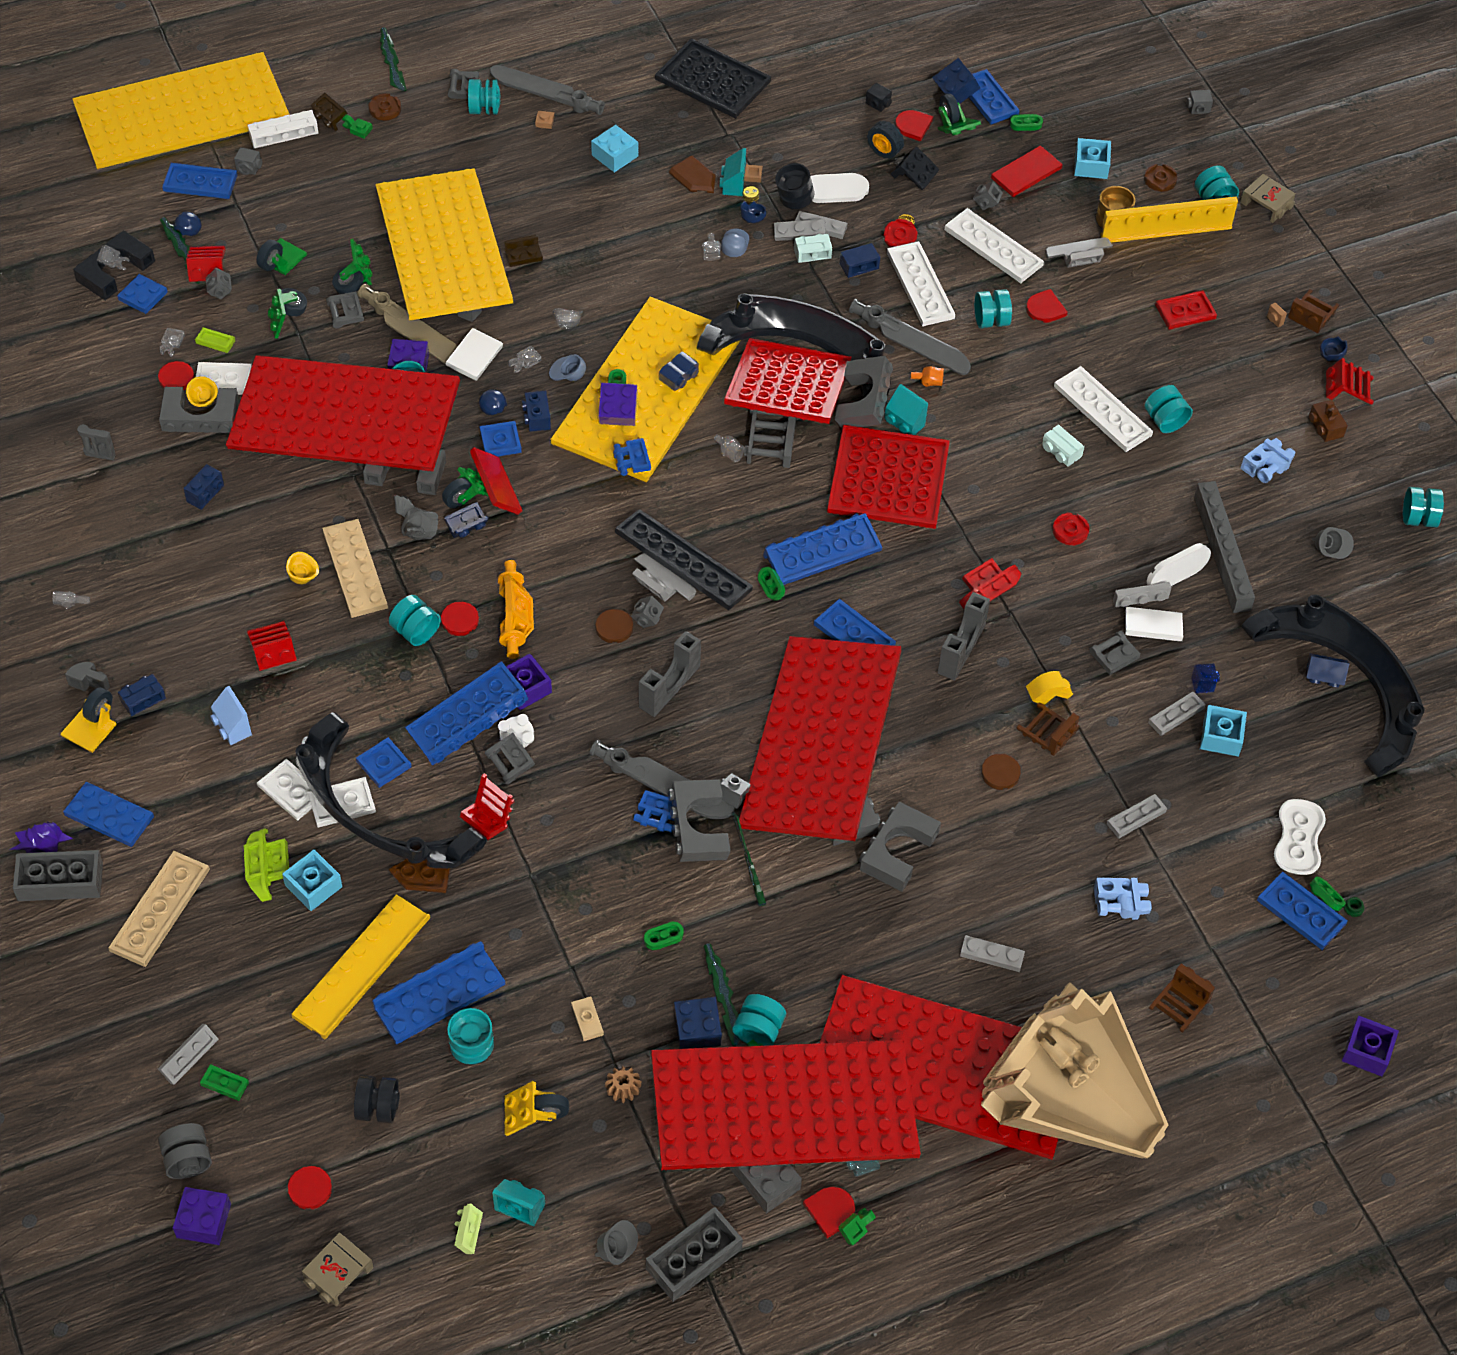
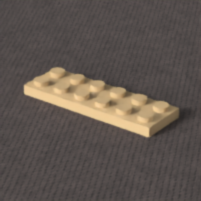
M359 519L322 528L351 618L387 609V601Z
M173 851L109 946V951L146 967L209 872V866Z

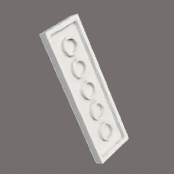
M968 208L945 225V231L1019 283L1025 281L1043 266L1044 261Z
M920 242L887 248V255L921 325L926 326L955 319V312Z
M1081 366L1055 382L1054 387L1125 452L1152 436L1153 431Z

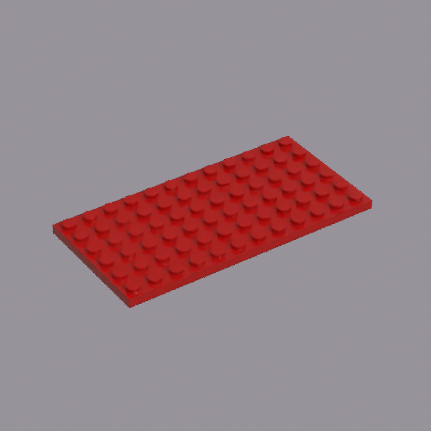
M256 355L226 446L228 449L434 472L460 378L453 375Z
M789 637L749 782L751 787L749 792L746 793L740 815L741 829L856 841L901 656V646Z
M842 975L820 1043L903 1040L915 1119L1053 1160L1058 1138L1002 1125L981 1106V1102L984 1101L982 1092L986 1087L983 1084L984 1079L1022 1027Z
M903 1040L651 1050L661 1170L920 1158L921 1152Z

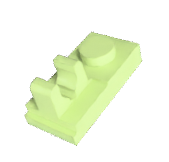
M467 1204V1206H464V1209L457 1212L462 1218L460 1222H455V1226L458 1227L455 1246L466 1254H474L483 1212L472 1204Z

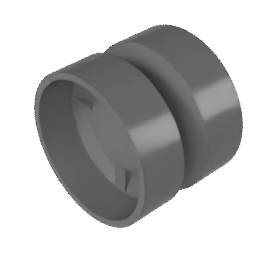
M194 1123L181 1124L166 1130L159 1136L158 1142L161 1154L164 1157L163 1163L166 1175L169 1178L186 1179L203 1173L211 1166L212 1160L209 1148L206 1146L207 1141L204 1129L201 1125Z

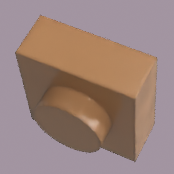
M538 111L535 126L552 129L555 118L554 112Z
M746 165L744 181L761 183L763 166Z
M1273 303L1270 305L1267 318L1279 328L1284 325L1287 313L1277 303Z

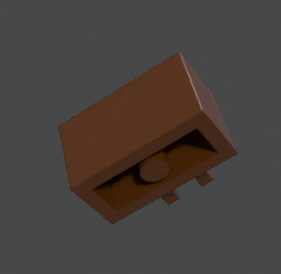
M1332 400L1312 405L1309 419L1315 425L1319 436L1323 438L1324 442L1344 437L1348 425L1335 406V403Z

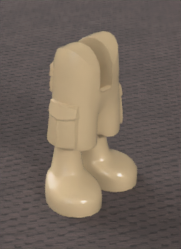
M1052 1027L1048 1033L1056 1041V1044L1054 1045L1045 1037L1039 1043L1060 1070L1067 1069L1070 1072L1069 1085L1076 1088L1083 1084L1089 1076L1076 1066L1072 1059L1075 1058L1088 1073H1093L1100 1063V1058L1095 1054L1085 1055L1081 1052L1082 1047L1078 1042L1069 1036L1067 1037L1057 1028Z

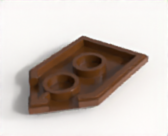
M695 156L688 157L669 170V174L690 192L700 190L714 193L716 174Z
M405 859L398 865L389 868V872L406 890L446 893L451 868L428 867L424 860L415 864Z

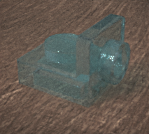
M878 1160L846 1161L848 1169L850 1171L853 1170L855 1177L880 1169Z

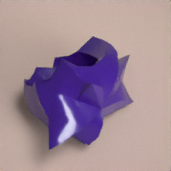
M47 821V823L42 825H34L32 829L28 827L25 831L15 832L21 843L9 850H25L26 853L57 852L58 843L66 842L73 838L62 833L61 829L54 822L50 823Z

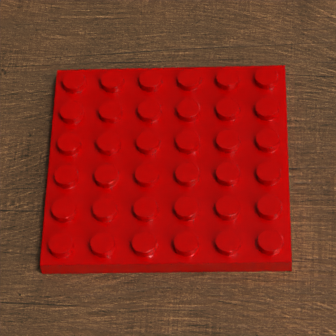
M749 338L724 398V404L829 424L845 381L844 373L847 361H851L852 357Z
M843 425L827 513L846 516L866 513L868 519L936 529L950 440Z

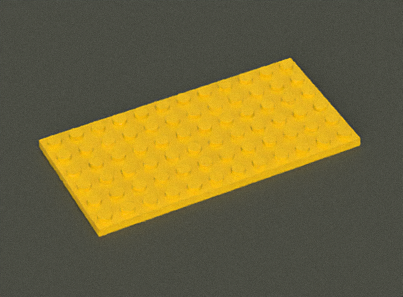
M264 52L72 98L97 169L248 132L247 125L290 115Z
M475 168L376 184L409 320L513 303V297Z
M649 297L551 438V444L618 471L616 465L618 462L613 454V446L620 444L621 447H626V441L644 438L651 470L633 473L632 468H628L627 475L647 482L740 341L728 345L716 355L697 350L699 338L706 325L710 324L712 320ZM684 352L699 363V372L695 378L688 380L683 388L674 391L659 380V371L664 365L671 362L676 355ZM612 370H623L626 373V384L637 385L638 396L635 426L599 424L601 383H608L609 373ZM628 455L624 456V460L629 459Z

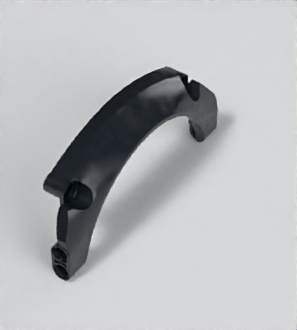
M745 293L738 296L734 311H726L706 325L697 344V350L716 355L728 345L743 339L757 336H783L812 343L833 354L852 357L851 361L883 356L885 349L883 341L859 325L831 311L792 299ZM873 384L859 385L862 399L870 393Z
M1319 595L1309 596L1304 607L1300 605H1286L1275 607L1272 610L1269 608L1264 609L1249 617L1242 624L1244 631L1255 642L1280 638L1305 640L1325 646L1355 664L1375 688L1384 716V727L1380 743L1364 763L1377 777H1380L1409 758L1417 734L1413 728L1420 723L1425 709L1418 691L1401 661L1391 648L1368 626Z
M332 712L317 722L310 729L309 736L304 737L301 745L296 748V764L308 787L320 804L341 825L370 844L408 859L411 863L416 864L424 860L428 867L446 869L456 868L465 863L485 846L487 838L474 827H470L464 833H459L457 836L443 840L424 842L419 837H412L405 842L373 833L354 821L338 803L330 782V766L333 755L349 730L348 723L337 713Z

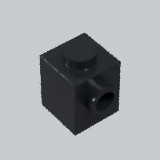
M875 83L866 92V104L882 112L892 103V91Z

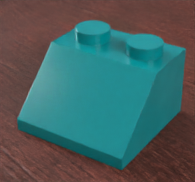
M742 148L726 158L725 166L722 165L721 176H724V178L720 177V187L723 188V195L743 196L746 148Z
M900 384L885 408L884 419L902 433L915 435L925 427L928 402Z
M504 1179L492 1192L494 1209L496 1211L535 1226L545 1206V1195L535 1188L528 1189L523 1187L516 1180L509 1181Z

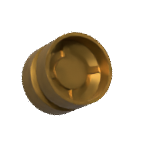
M1111 186L1104 189L1100 195L1096 214V221L1099 226L1103 228L1105 211L1134 208V194L1129 189L1121 186Z

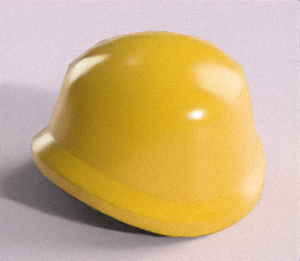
M207 377L193 378L186 388L189 402L196 407L211 405L218 394L217 385Z
M296 552L287 560L286 570L288 576L296 584H306L319 573L317 562L304 552Z

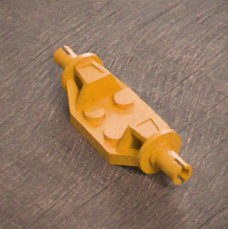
M508 560L504 563L505 572L498 576L499 594L505 598L506 618L500 624L501 635L499 636V642L507 647V657L509 659H517L519 657L518 647L525 643L527 636L534 629L533 598L522 585L524 577L521 573L516 572V562Z

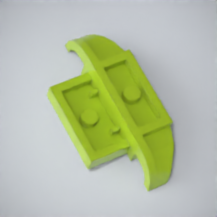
M266 828L253 832L244 845L245 880L262 902L272 900L268 886H271L272 881L283 879L282 873L289 869L288 842L285 839L268 843L265 840V834H268Z

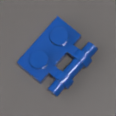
M644 438L626 441V447H621L620 444L613 446V454L618 462L616 464L617 469L622 476L628 474V468H632L633 473L651 470ZM628 455L629 459L624 460V456Z
M645 790L638 805V810L643 811L644 814L636 813L634 821L639 822L640 825L645 827L647 825L655 827L658 831L672 832L673 824L667 823L668 819L674 821L670 814L672 800L669 801L666 796ZM651 814L661 817L660 820L650 818Z

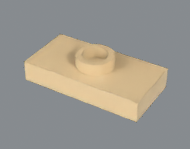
M592 997L571 1002L583 1041L603 1036L604 1032Z

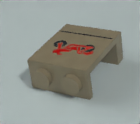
M1262 174L1243 191L1241 204L1247 206L1252 200L1258 202L1273 212L1270 220L1273 223L1278 218H1282L1287 210L1292 209L1295 204L1294 198L1296 193Z
M339 1232L302 1270L303 1282L309 1289L313 1290L315 1288L320 1293L319 1296L327 1304L331 1302L337 1307L339 1304L338 1296L362 1271L368 1274L374 1268L372 1259Z

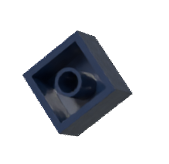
M959 58L932 77L940 91L944 95L952 94L959 104L980 89L975 77Z
M716 997L674 1002L679 1049L721 1046L722 1033Z

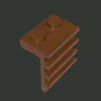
M1309 289L1301 300L1297 297L1295 298L1288 318L1319 333L1320 329L1335 314L1340 304L1336 303L1332 307L1311 296L1313 290Z
M1039 702L1037 707L1042 711L1026 728L1019 724L1017 729L1023 733L1024 737H1030L1033 743L1037 742L1042 746V749L1049 750L1051 755L1055 756L1078 731L1080 716L1073 712L1066 720ZM1046 714L1052 716L1036 734L1031 732ZM1056 720L1061 722L1045 741L1040 738Z
M1180 964L1175 971L1173 979L1153 1001L1149 1009L1153 1010L1155 1007L1160 1009L1182 1025L1180 1031L1183 1033L1204 1009L1206 1004L1210 1002L1215 987L1207 979L1198 976L1190 967ZM1171 990L1173 993H1175L1180 998H1182L1187 1003L1196 1008V1010H1191L1189 1007H1187L1182 1002L1177 1000L1175 997L1170 995L1168 991ZM1162 998L1189 1017L1188 1020L1161 1002Z

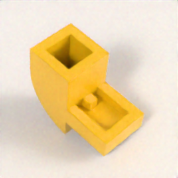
M1059 671L1044 673L1026 686L1032 701L1040 702L1044 705L1055 696L1069 699L1073 695L1070 683L1061 677Z

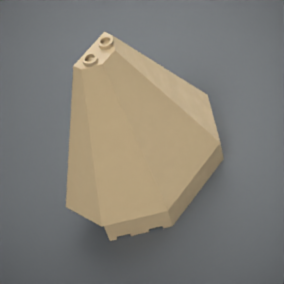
M1069 982L1059 996L1055 995L1044 1004V1009L1038 1015L1034 1013L1026 1021L983 1082L986 1087L982 1092L984 1101L981 1102V1106L1000 1124L1143 1159L1153 1154L1154 1146L1165 1136L1164 1131L1168 1127L1167 1120L1111 991L1090 997L1083 989L1078 990ZM1052 1027L1057 1028L1067 1037L1069 1036L1078 1042L1082 1047L1081 1052L1085 1055L1095 1054L1100 1058V1063L1093 1073H1088L1075 1058L1072 1059V1062L1089 1076L1083 1084L1076 1088L1069 1085L1070 1072L1067 1069L1060 1070L1039 1043L1045 1037L1054 1045L1056 1044V1041L1048 1033Z

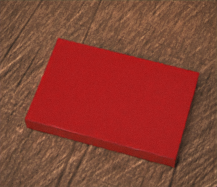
M1204 290L1158 300L1155 304L1168 330L1213 320L1217 317Z

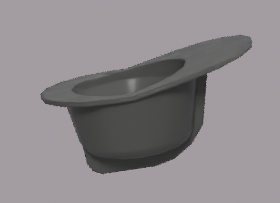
M1327 527L1318 532L1316 537L1312 538L1315 541L1316 549L1323 555L1332 558L1344 559L1350 555L1354 547L1352 535L1346 530L1334 527Z
M628 1220L617 1222L607 1232L599 1236L596 1244L597 1251L594 1255L601 1257L606 1262H611L613 1265L623 1263L635 1251L638 1244V1234L634 1225Z

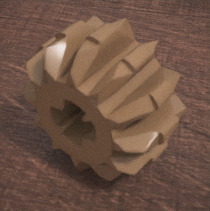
M622 1066L620 1071L614 1068L613 1074L608 1073V1081L605 1082V1087L608 1089V1096L613 1095L614 1101L621 1098L624 1104L625 1098L632 1101L634 1099L633 1095H639L638 1088L641 1087V1081L639 1080V1074L633 1073L632 1067L626 1071L625 1067Z

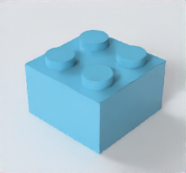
M614 125L591 141L592 156L613 172H616L638 157V141L617 125Z
M1078 138L1075 152L1074 176L1107 179L1110 169L1111 141Z
M1208 705L1204 717L1200 749L1239 757L1244 740L1247 712Z
M312 850L282 873L285 886L310 911L342 888L340 874L315 850Z

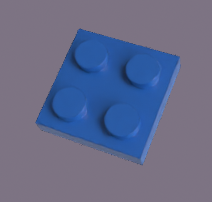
M139 274L117 296L119 301L147 314L168 291L163 285Z
M515 421L480 426L485 452L495 456L522 453Z
M389 737L356 757L357 763L379 788L412 767L410 761Z

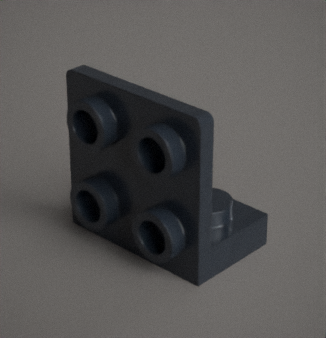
M916 146L903 157L891 172V175L896 178L899 175L903 176L906 174L923 190L937 174L939 168Z

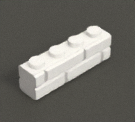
M312 110L247 125L253 148L318 134L317 121Z

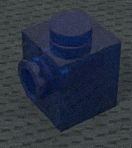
M1214 663L1195 665L1192 674L1195 693L1215 691L1216 684L1220 681L1219 671H1216Z

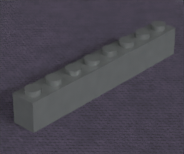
M1216 481L1198 483L1194 498L1233 613L1251 611L1255 595Z

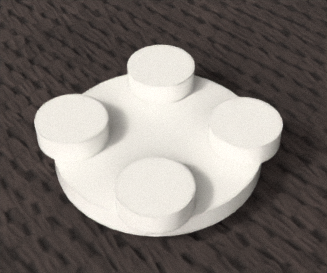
M520 714L519 716L499 722L498 728L501 740L514 733L524 748L534 741V729L527 715Z

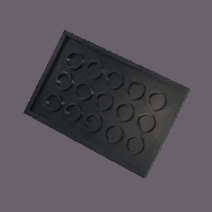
M691 38L655 74V80L736 119L771 82V76Z

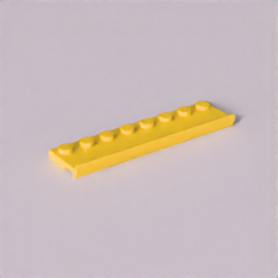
M1237 197L1105 211L1101 238L1106 237L1112 243L1232 229L1238 200Z
M396 894L292 1013V1018L311 1031L314 1030L320 1034L323 1039H326L430 919V914H426Z

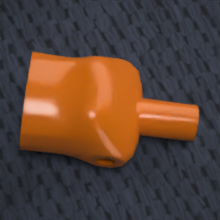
M928 366L923 368L922 373L911 372V379L921 380L922 385L926 387L942 386L944 368Z

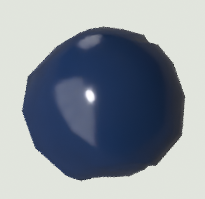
M744 201L740 205L741 216L747 223H758L766 217V208L762 204H757L753 201L748 205Z
M187 211L180 213L173 223L174 230H179L183 236L197 235L202 226L201 220L194 213Z
M1339 336L1323 340L1320 345L1321 356L1330 362L1339 361L1347 353V341L1341 340Z
M489 389L481 395L479 405L481 411L485 414L495 415L503 412L504 407H507V401L502 392L496 389Z

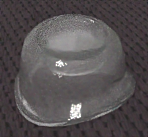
M555 308L552 312L557 326L563 329H572L579 325L583 310L569 311Z

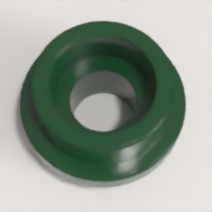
M1352 897L1345 901L1344 910L1348 915L1358 917L1363 914L1364 904L1361 899Z

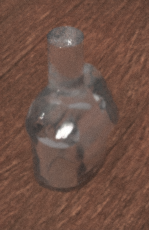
M709 233L708 241L702 243L703 259L707 261L718 260L721 257V242L715 241L713 233Z
M718 434L715 435L714 440L721 445V454L734 462H738L744 454V446L732 436L722 438Z
M54 591L52 601L53 605L70 609L77 603L89 604L90 597L79 596L72 592Z

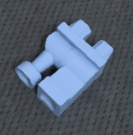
M1267 438L1264 443L1244 456L1240 469L1251 477L1257 475L1261 482L1268 483L1272 479V474L1275 472L1281 474L1289 469L1291 461L1295 456V451L1291 448L1284 451L1281 448L1282 443L1277 438L1269 440Z
M1127 878L1096 879L1093 888L1098 916H1106L1108 912L1119 913L1124 919L1132 918V920H1138L1140 915L1150 914L1151 901L1140 900V897H1147L1149 894L1147 883H1138L1137 878H1131V880ZM1116 900H1117V903H1109V904H1108V902H1107V901H1116Z

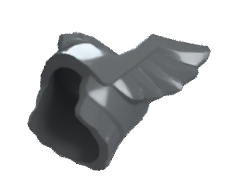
M394 495L395 512L404 517L401 527L403 536H408L414 540L432 539L438 529L437 513L419 509L413 505L409 498L406 499L403 496Z

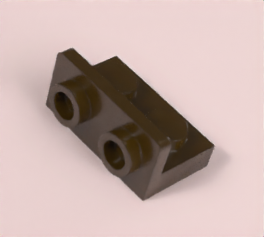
M326 93L322 94L311 104L315 118L317 120L321 119L328 129L332 128L334 131L338 130L336 123L348 114L341 105Z
M537 235L504 241L505 255L510 267L543 261Z

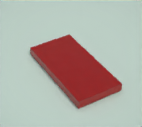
M1039 146L992 173L991 179L1014 197L1062 169L1063 164L1042 146Z
M475 447L471 449L470 454L492 505L519 515L523 510L500 458Z

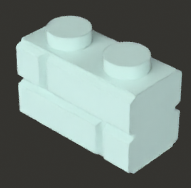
M828 234L795 238L794 251L798 263L832 258V245Z
M1060 425L1045 433L1042 445L1047 452L1055 455L1060 463L1063 462L1066 466H1070L1074 461L1083 456L1084 446Z

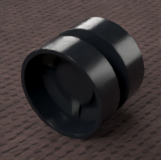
M791 163L783 166L777 172L775 181L780 200L785 207L801 209L812 202L815 191L810 172L806 166L799 163Z
M360 1075L354 1100L355 1120L371 1121L374 1110H376L377 1122L393 1123L400 1099L398 1078L382 1077L379 1088H377L375 1076Z

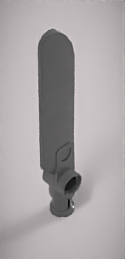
M493 65L490 68L491 76L502 85L572 106L573 110L577 113L593 111L601 115L604 111L605 102L593 100L583 90L574 91L568 85L502 65Z
M858 299L853 300L849 312L861 316L871 328L880 327L883 336L958 374L967 375L970 372L971 365L969 360L958 349L886 314L879 305H865L859 302Z
M599 739L594 742L589 754L603 759V762L609 765L613 772L624 773L668 797V789H671L673 781H690L648 757L632 758L625 749L609 748L602 744ZM721 800L719 806L695 807L691 811L710 819H725L732 816L734 807Z

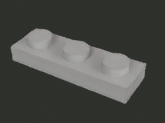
M799 211L795 221L825 219L826 234L843 239L848 223Z
M825 219L774 223L775 241L795 240V238L800 236L807 237L826 234Z
M1169 582L1116 590L1113 599L1114 606L1127 607L1133 604L1163 601L1169 598L1171 585Z
M1191 692L1151 717L1148 723L1162 736L1203 710L1206 704L1194 692Z
M1154 794L1107 821V825L1119 839L1166 813L1167 808L1157 795Z
M965 935L960 957L1020 972L1025 951Z
M202 1024L158 1070L170 1084L175 1085L219 1039L206 1024Z

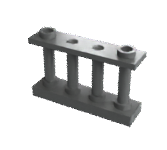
M750 410V415L753 416L749 445H745L744 456H747V464H751L752 455L780 458V460H783V467L790 468L796 418L785 416L788 422L785 421L784 423L757 420V414L783 415ZM755 428L784 430L787 433L783 437L755 434ZM754 441L777 443L785 446V449L779 451L753 448Z

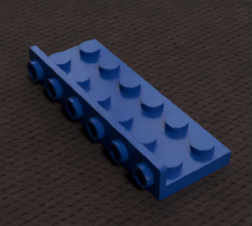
M865 513L862 515L855 514L850 519L844 521L838 520L833 525L827 527L825 525L821 526L813 532L806 531L795 538L789 537L778 544L772 543L765 548L763 556L765 559L768 558L772 568L777 572L783 585L879 552L882 550V546Z
M501 661L405 728L426 755L431 765L441 762L450 753L457 751L469 740H473L483 730L489 729L499 719L505 718L512 710L522 706L528 700L525 690Z
M480 941L469 945L460 953L452 954L447 960L434 964L429 970L417 973L407 982L397 984L392 990L377 995L372 1002L376 1014L397 1045L504 986L505 980L485 952L484 944Z

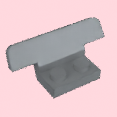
M1103 237L1051 246L1046 249L1047 258L1063 256L1067 268L1100 262L1104 256L1103 249L1111 248L1113 245L1108 238Z
M645 553L634 558L636 562L646 568L643 572L636 568L632 573L636 580L664 602L676 592L688 601L695 596L696 589Z

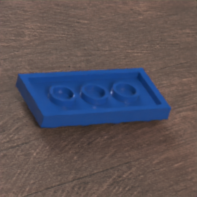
M987 69L972 74L978 82L980 89L969 98L990 124L1019 115L1018 107Z
M171 163L162 186L163 191L230 199L237 178V170Z
M840 599L814 620V626L833 640L896 645L895 640Z
M85 782L63 811L66 817L130 847L135 844L154 818L152 812L88 782Z
M1283 871L1257 899L1259 903L1321 950L1342 930L1348 921Z

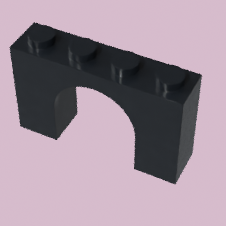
M123 230L73 269L76 281L106 301L118 290L115 279L102 271L103 267L112 261L124 260L144 271L155 262L153 250Z

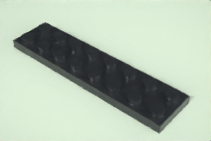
M640 509L615 528L617 535L728 611L752 592L753 586Z

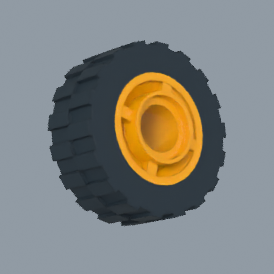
M879 121L868 131L867 141L875 153L885 159L895 157L904 147L903 135L891 122Z

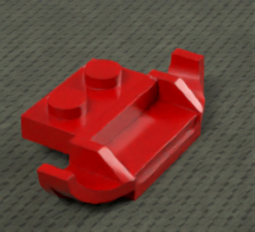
M993 558L962 577V580L971 592L965 595L959 603L965 609V605L972 592L989 598L992 601L1015 587L1022 573L1016 565H1012L1002 571Z

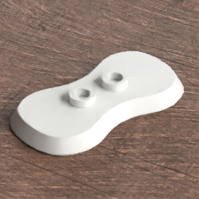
M1302 799L1287 800L1279 810L1283 832L1274 851L1275 860L1287 872L1299 875L1312 874L1321 864V855L1317 841L1325 825V813L1320 806L1313 802Z

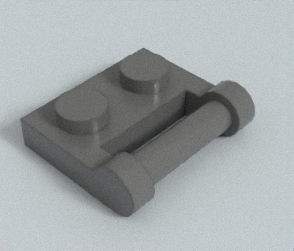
M451 69L448 97L452 99H468L469 79H479V72ZM457 79L462 80L461 91L456 89Z
M356 291L330 296L326 299L327 305L331 310L334 328L339 329L343 325L364 321ZM341 303L344 312L342 317H339L336 306Z
M84 424L78 426L77 431L82 438L83 451L86 456L114 461L116 454L110 432L90 429Z
M1121 630L1101 644L1093 645L1089 648L1091 655L1109 675L1140 658L1138 650L1128 641ZM1116 643L1120 644L1119 647L1113 649L1105 655L1101 653L1102 651Z
M511 733L485 752L486 757L492 760L503 776L502 779L505 784L512 783L516 777L535 765L514 733ZM502 751L514 768L512 771L509 772L497 755L498 752Z

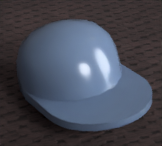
M741 229L727 231L721 242L722 252L729 257L743 255L749 243L748 233Z
M576 354L562 357L553 363L549 376L555 381L562 379L577 381L585 374L586 363Z

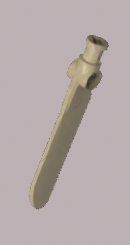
M363 284L357 293L358 297L366 299L369 305L374 307L377 314L384 315L385 323L409 340L428 341L429 354L446 365V361L458 347L454 342L420 319L409 320L408 312L390 300V296L386 292L374 291L368 284Z

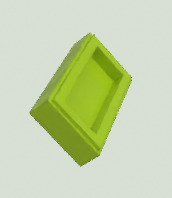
M203 327L195 342L196 344L228 353L235 343V337Z

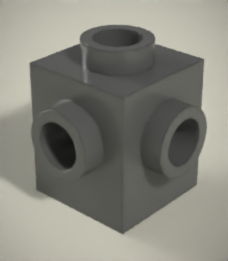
M992 181L978 186L973 199L982 210L997 205L1003 192Z
M215 268L206 277L207 293L219 299L228 295L232 290L230 274Z
M653 596L639 599L635 604L631 617L643 628L654 626L659 622V617L664 607Z

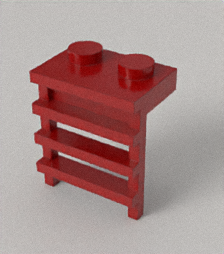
M190 247L189 254L187 255L188 258H186L189 282L206 281V277L215 268L224 271L223 258L226 247Z
M1341 358L1326 371V397L1333 400L1342 391H1345L1372 405L1374 400L1370 399V381L1374 379V376L1370 375V371L1364 372L1362 367L1356 368L1354 363L1350 362L1348 364L1344 358ZM1353 372L1355 373V390H1353ZM1362 377H1363V395H1362Z
M285 621L247 631L259 671L297 661L292 639Z
M484 773L481 776L475 803L461 811L460 818L471 827L477 829L489 840L508 827L506 822L510 819L508 814L512 812L513 796L511 794L507 795L487 779V775Z

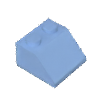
M230 686L226 687L211 706L213 714L210 717L213 724L220 727L219 732L223 740L227 739L230 745H233L251 736L252 733L247 713Z

